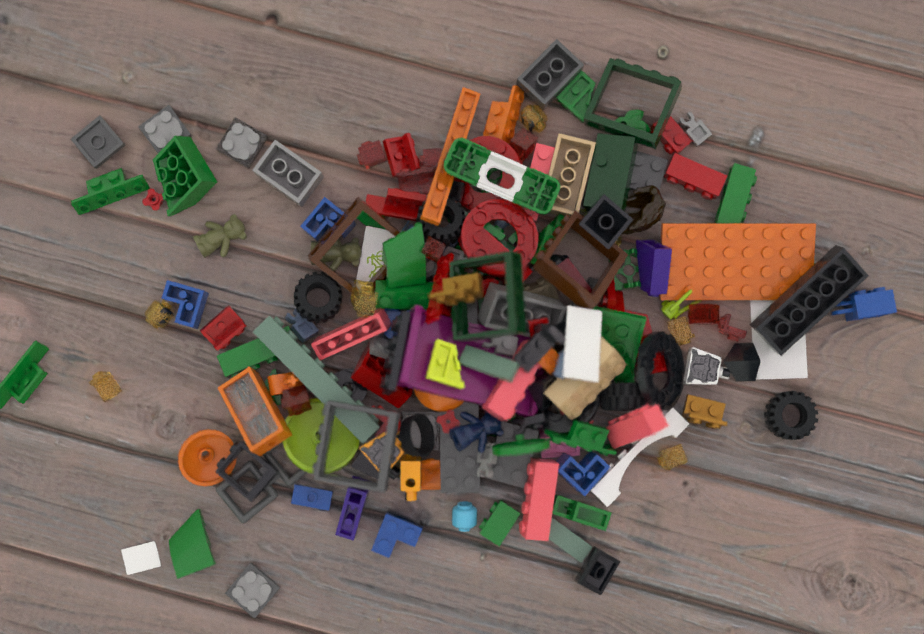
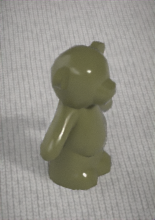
M235 214L231 215L230 220L224 224V227L212 221H207L205 223L206 227L212 230H209L206 234L193 236L204 258L220 247L221 257H226L230 247V240L239 238L244 240L247 238L245 226Z
M355 237L351 242L343 245L338 239L321 260L324 263L333 261L330 268L334 271L338 269L343 260L352 263L355 267L359 266L362 254L359 239ZM311 241V251L319 242Z

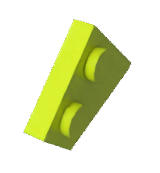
M439 339L435 340L426 379L458 389L464 388V382H462L460 376L461 367L457 360L456 345Z

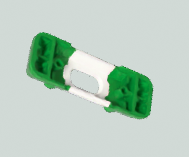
M457 138L453 141L443 165L444 170L449 175L542 215L551 211L560 191V183L556 178L524 166L465 138ZM491 168H496L512 175L515 180L513 187L505 189L491 183L487 179V172Z

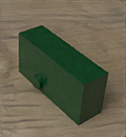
M597 134L583 204L586 211L605 194L625 212L638 148L635 137Z

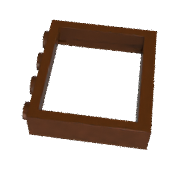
M357 197L309 253L308 257L312 263L364 302L366 298L369 299L374 294L376 280H386V265L383 264L360 291L321 260L322 257L362 211L366 212L394 236L401 231Z
M575 210L571 215L566 214L560 221L561 227L558 226L552 233L554 237L549 238L543 245L545 250H541L537 254V261L532 268L577 306L592 309L600 301L628 254L615 243L609 249L604 247L579 225L583 216ZM570 227L610 260V263L590 293L549 259Z

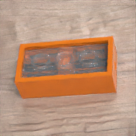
M250 366L218 387L250 452L262 456L292 436L259 372Z

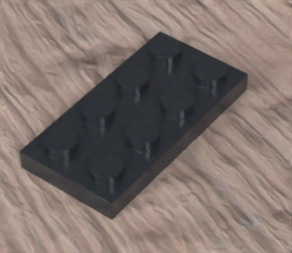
M402 311L392 321L391 331L394 332L392 338H389L387 350H390L388 358H385L383 369H386V373L380 381V388H382V394L391 395L396 391L410 312Z

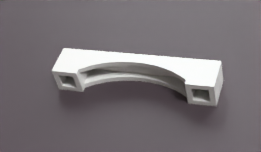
M673 407L661 411L669 426L651 436L632 442V446L628 450H622L617 456L619 459L614 464L612 462L608 464L610 466L609 470L590 490L606 507L621 494L619 486L623 474L639 452L661 438L667 436L676 438L689 425Z

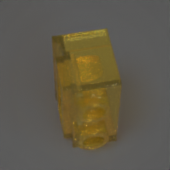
M353 279L355 287H352L350 300L354 310L357 312L356 315L360 317L374 316L378 292H373V282Z

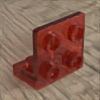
M422 166L419 167V170L411 171V169L400 170V173H396L399 189L425 194L427 199L435 168Z

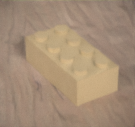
M558 134L548 175L559 181L560 191L549 212L550 214L558 215L560 213L565 216L566 214L571 215L575 210L579 213L596 142Z
M601 337L599 381L593 382L567 377L564 380L558 378L544 394L568 418L573 420L582 413L589 403L596 399L603 389L610 385L611 380L616 375L623 372L627 364L618 352Z

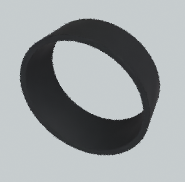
M422 413L406 417L402 421L399 431L400 442L404 451L410 456H428L434 446V430L430 420ZM413 420L418 425L421 434V445L418 451L415 449L411 439Z

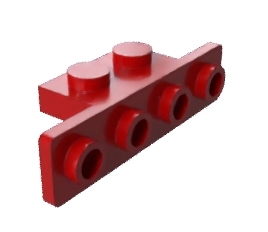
M388 188L386 197L367 194L365 203L382 216L416 221L419 207L426 200V195L416 191L408 192L402 191L399 188Z
M453 253L442 256L438 260L431 293L443 292V279L450 278L449 262H452L454 259ZM430 299L426 310L425 323L429 325L439 320L441 315L450 316L452 306H447L446 303H436V300Z

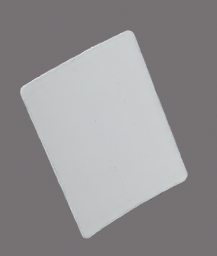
M155 541L121 550L127 575L161 566Z

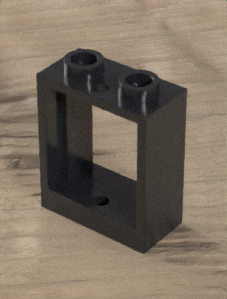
M244 441L236 442L229 451L231 453L227 458L223 457L216 466L218 468L215 472L246 499L254 502L279 471L262 456L250 452ZM243 449L268 469L250 492L225 471Z

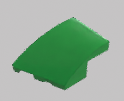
M420 222L415 223V226L408 231H402L394 238H390L382 243V261L387 267L386 285L388 288L426 283L425 244L422 224Z
M200 509L196 510L169 539L170 554L177 579L216 564L210 548L211 543L205 529L206 524Z

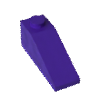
M353 476V477H352V478H355V479L366 480V479H363V478H360V477H357V476ZM348 486L335 535L354 541L369 490Z

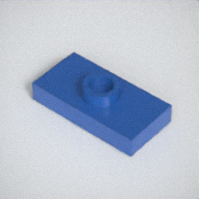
M295 484L291 504L329 511L333 491Z

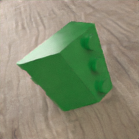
M174 136L153 159L158 181L162 183L164 191L162 197L168 205L166 210L168 217L196 205L217 183L216 178L191 137Z

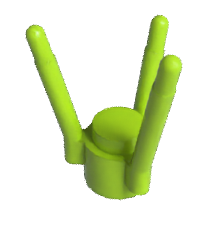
M689 290L677 302L664 300L661 303L663 307L660 310L668 319L671 320L673 317L676 319L680 314L697 305L702 300H695L680 309L679 305L692 293V290Z

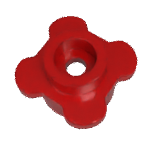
M149 189L142 203L157 211L164 201L162 193L159 194L154 189Z
M448 410L445 415L437 417V422L443 427L442 431L444 433H449V429L460 425V421L456 420L452 410Z

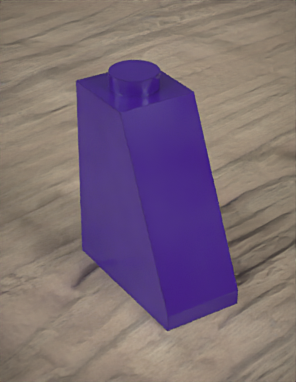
M653 239L636 240L641 290L652 297H658L659 294H667L672 249Z

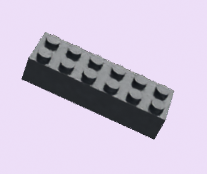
M835 245L749 325L774 352L782 356L869 275L845 248Z

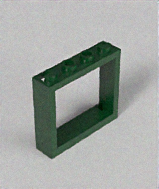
M610 58L584 116L585 125L612 135L635 137L638 144L656 149L682 90V83L674 76L667 77L661 75L656 70L649 71L640 65H630L622 59L615 60ZM613 70L672 89L653 134L595 115Z
M508 251L449 262L450 278L466 275L465 270L501 263H505L509 328L469 334L467 303L460 301L458 305L451 308L454 341L469 342L526 334L522 258L520 253Z

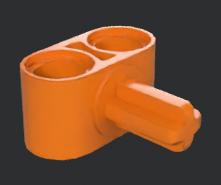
M292 372L267 376L270 396L306 390V386Z

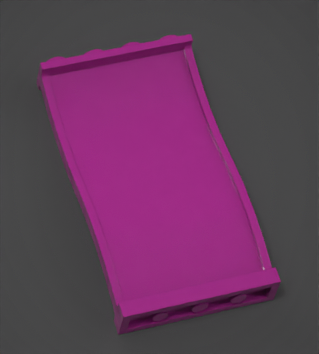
M415 305L410 309L411 314L397 385L450 399L484 405L499 378L460 365V376L462 382H464L463 389L426 379L435 340L439 339L456 345L457 360L460 359L466 345L509 360L512 358L494 353L495 347L483 348L482 344L484 342L490 343V339L469 342L454 341L452 318L441 315L439 320L428 325L425 323L426 310L422 306ZM468 322L469 334L498 330ZM512 335L514 337H518L516 350L518 349L521 342L530 340V337ZM541 367L537 369L534 375L538 378L544 374L545 370ZM528 387L524 391L526 392L525 397L514 408L516 409L515 414L524 416V418L534 416L538 412V407Z

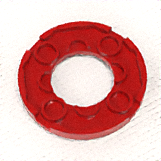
M480 136L470 140L486 147L490 151L522 164L516 150L504 140L492 136ZM502 171V179L498 186L505 189L512 188L515 182L514 177ZM454 177V181L466 183L462 202L460 203L470 210L487 200L504 199L490 192H477L469 183Z
M491 199L478 204L468 213L461 228V246L467 259L491 255L481 243V230L490 221L502 220L512 225L517 233V246L513 252L521 254L523 269L534 257L538 246V231L531 215L529 216L522 209V206L505 199ZM505 263L477 268L489 275L506 276Z

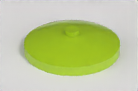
M318 398L302 402L289 413L285 422L292 436L283 441L285 453L291 462L301 470L312 474L314 470L313 465L317 463L318 457L315 454L317 443H320L321 439L319 427L324 421V415H322L324 404ZM334 416L325 473L328 474L339 471L347 466L356 455L360 440L336 416Z

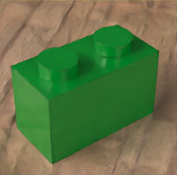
M502 500L498 503L496 501L493 503L489 510L491 515L488 519L484 518L478 527L481 529L479 533L499 547L521 514Z

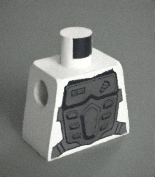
M691 347L688 349L683 384L717 385L718 378L729 379L730 371L727 367L721 366V357Z

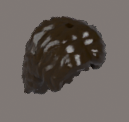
M656 186L637 187L633 190L635 195L628 198L625 210L633 218V221L622 234L628 235L648 230L652 225L661 220L666 203Z

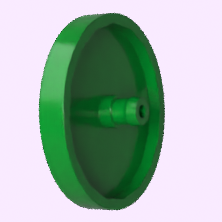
M523 434L515 435L516 441L493 445L492 454L495 456H507L543 451L550 448V440L547 438L524 439Z

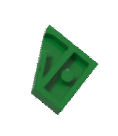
M581 70L556 97V100L582 123H584V116L590 105L595 82Z

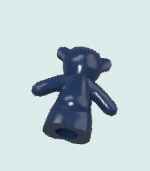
M462 411L460 413L461 418L470 422V424L449 429L450 438L459 452L479 439L478 451L483 453L486 449L487 435L496 434L497 436H502L504 434L502 422L487 411L481 419Z

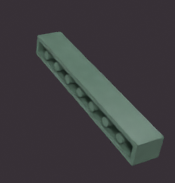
M269 315L253 331L323 404H326L328 400L364 405L359 399L355 401L351 397L353 393L345 385L341 387L337 383L339 379L332 372L328 374L323 369L325 364L319 358L314 360L309 355L312 351L305 344L301 346L296 341L298 337L291 330L287 332L282 327L284 323L277 316L273 318ZM336 408L335 416L363 444L381 427L378 424L380 420L374 414L369 415L368 413Z

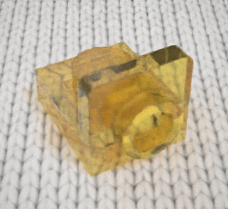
M686 316L667 322L670 334L676 339V343L679 342L680 346L691 343L690 339L694 338L695 335L691 333Z
M99 371L89 381V384L95 387L104 402L109 401L122 392L110 372Z
M681 444L658 452L660 457H657L661 468H665L667 471L688 462Z

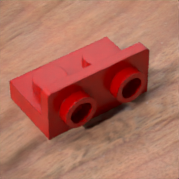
M670 116L660 141L664 145V150L669 155H673L674 153L679 154L692 143V140ZM657 122L651 126V134H653Z

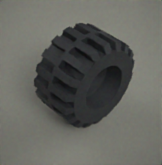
M453 197L451 199L448 198L443 216L449 219L451 225L438 227L420 220L426 202L424 200L419 207L416 223L420 222L422 224L424 242L429 241L430 246L437 244V248H441L442 245L448 247L450 243L454 244L457 238L459 239L461 228L466 218L464 215L465 210L461 208L462 204L460 202L456 203Z
M313 272V275L306 274L305 278H301L299 284L295 286L294 305L297 312L300 313L303 319L307 318L309 322L315 321V323H319V321H323L325 323L328 319H333L335 314H338L342 304L343 294L341 286L332 277L326 276L325 272H321V274ZM317 288L325 290L329 294V302L322 307L310 305L306 297L311 290Z
M637 382L610 383L606 389L601 391V409L605 411H633L647 405L646 401L642 399Z
M787 391L778 393L769 400L770 404H767L765 407L767 409V412H764V417L767 416L765 423L770 426L768 429L774 432L775 436L782 437L781 439H803L804 436L811 434V430H815L816 426H814V423H818L819 420L816 418V414L819 413L818 410L814 409L816 407L815 402H811L812 398L805 396V393ZM788 404L795 405L800 412L799 422L794 427L786 425L782 418L783 409Z

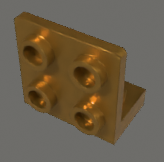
M474 273L443 279V292L429 294V299L436 300V303H446L447 306L458 305L460 301H464V303L476 302V299L483 298L482 275Z
M689 394L686 396L682 417L687 418V422L693 424H702L704 422L706 423L705 427L721 429V426H727L728 422L722 421L725 403Z

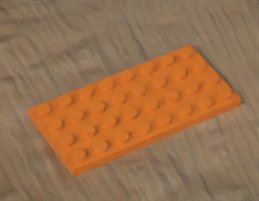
M661 223V244L671 248L672 255L667 294H659V300H679L689 290H692V293L685 300H777L814 265L816 224Z

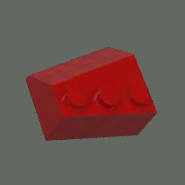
M369 342L361 354L351 379L399 409L410 398L413 388L397 385L396 391L391 395L382 394L380 381L386 373V369H383L385 359L369 354Z

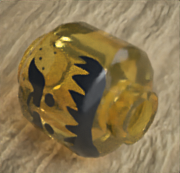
M527 105L520 112V122L528 132L540 133L546 128L548 117L538 105Z
M154 300L145 311V316L147 317L145 320L156 329L158 327L164 328L174 316L171 310L173 306L165 300L162 302Z

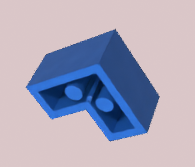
M324 197L300 227L318 242L344 212ZM355 221L341 235L342 238L345 239L356 226Z
M167 280L161 299L179 304L174 323L198 329L209 293Z
M564 452L556 460L559 463L558 474L583 496L588 494L610 468L594 452H588L579 463Z
M387 512L371 551L390 558L397 540L415 547L423 526Z

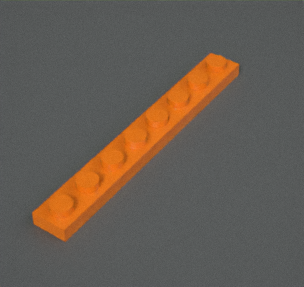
M465 87L461 90L420 220L437 226L440 224L454 177L444 170V161L455 139H467L481 93Z

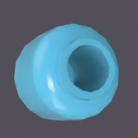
M468 501L458 502L452 508L453 526L461 532L470 531V528L475 527L477 524V508Z

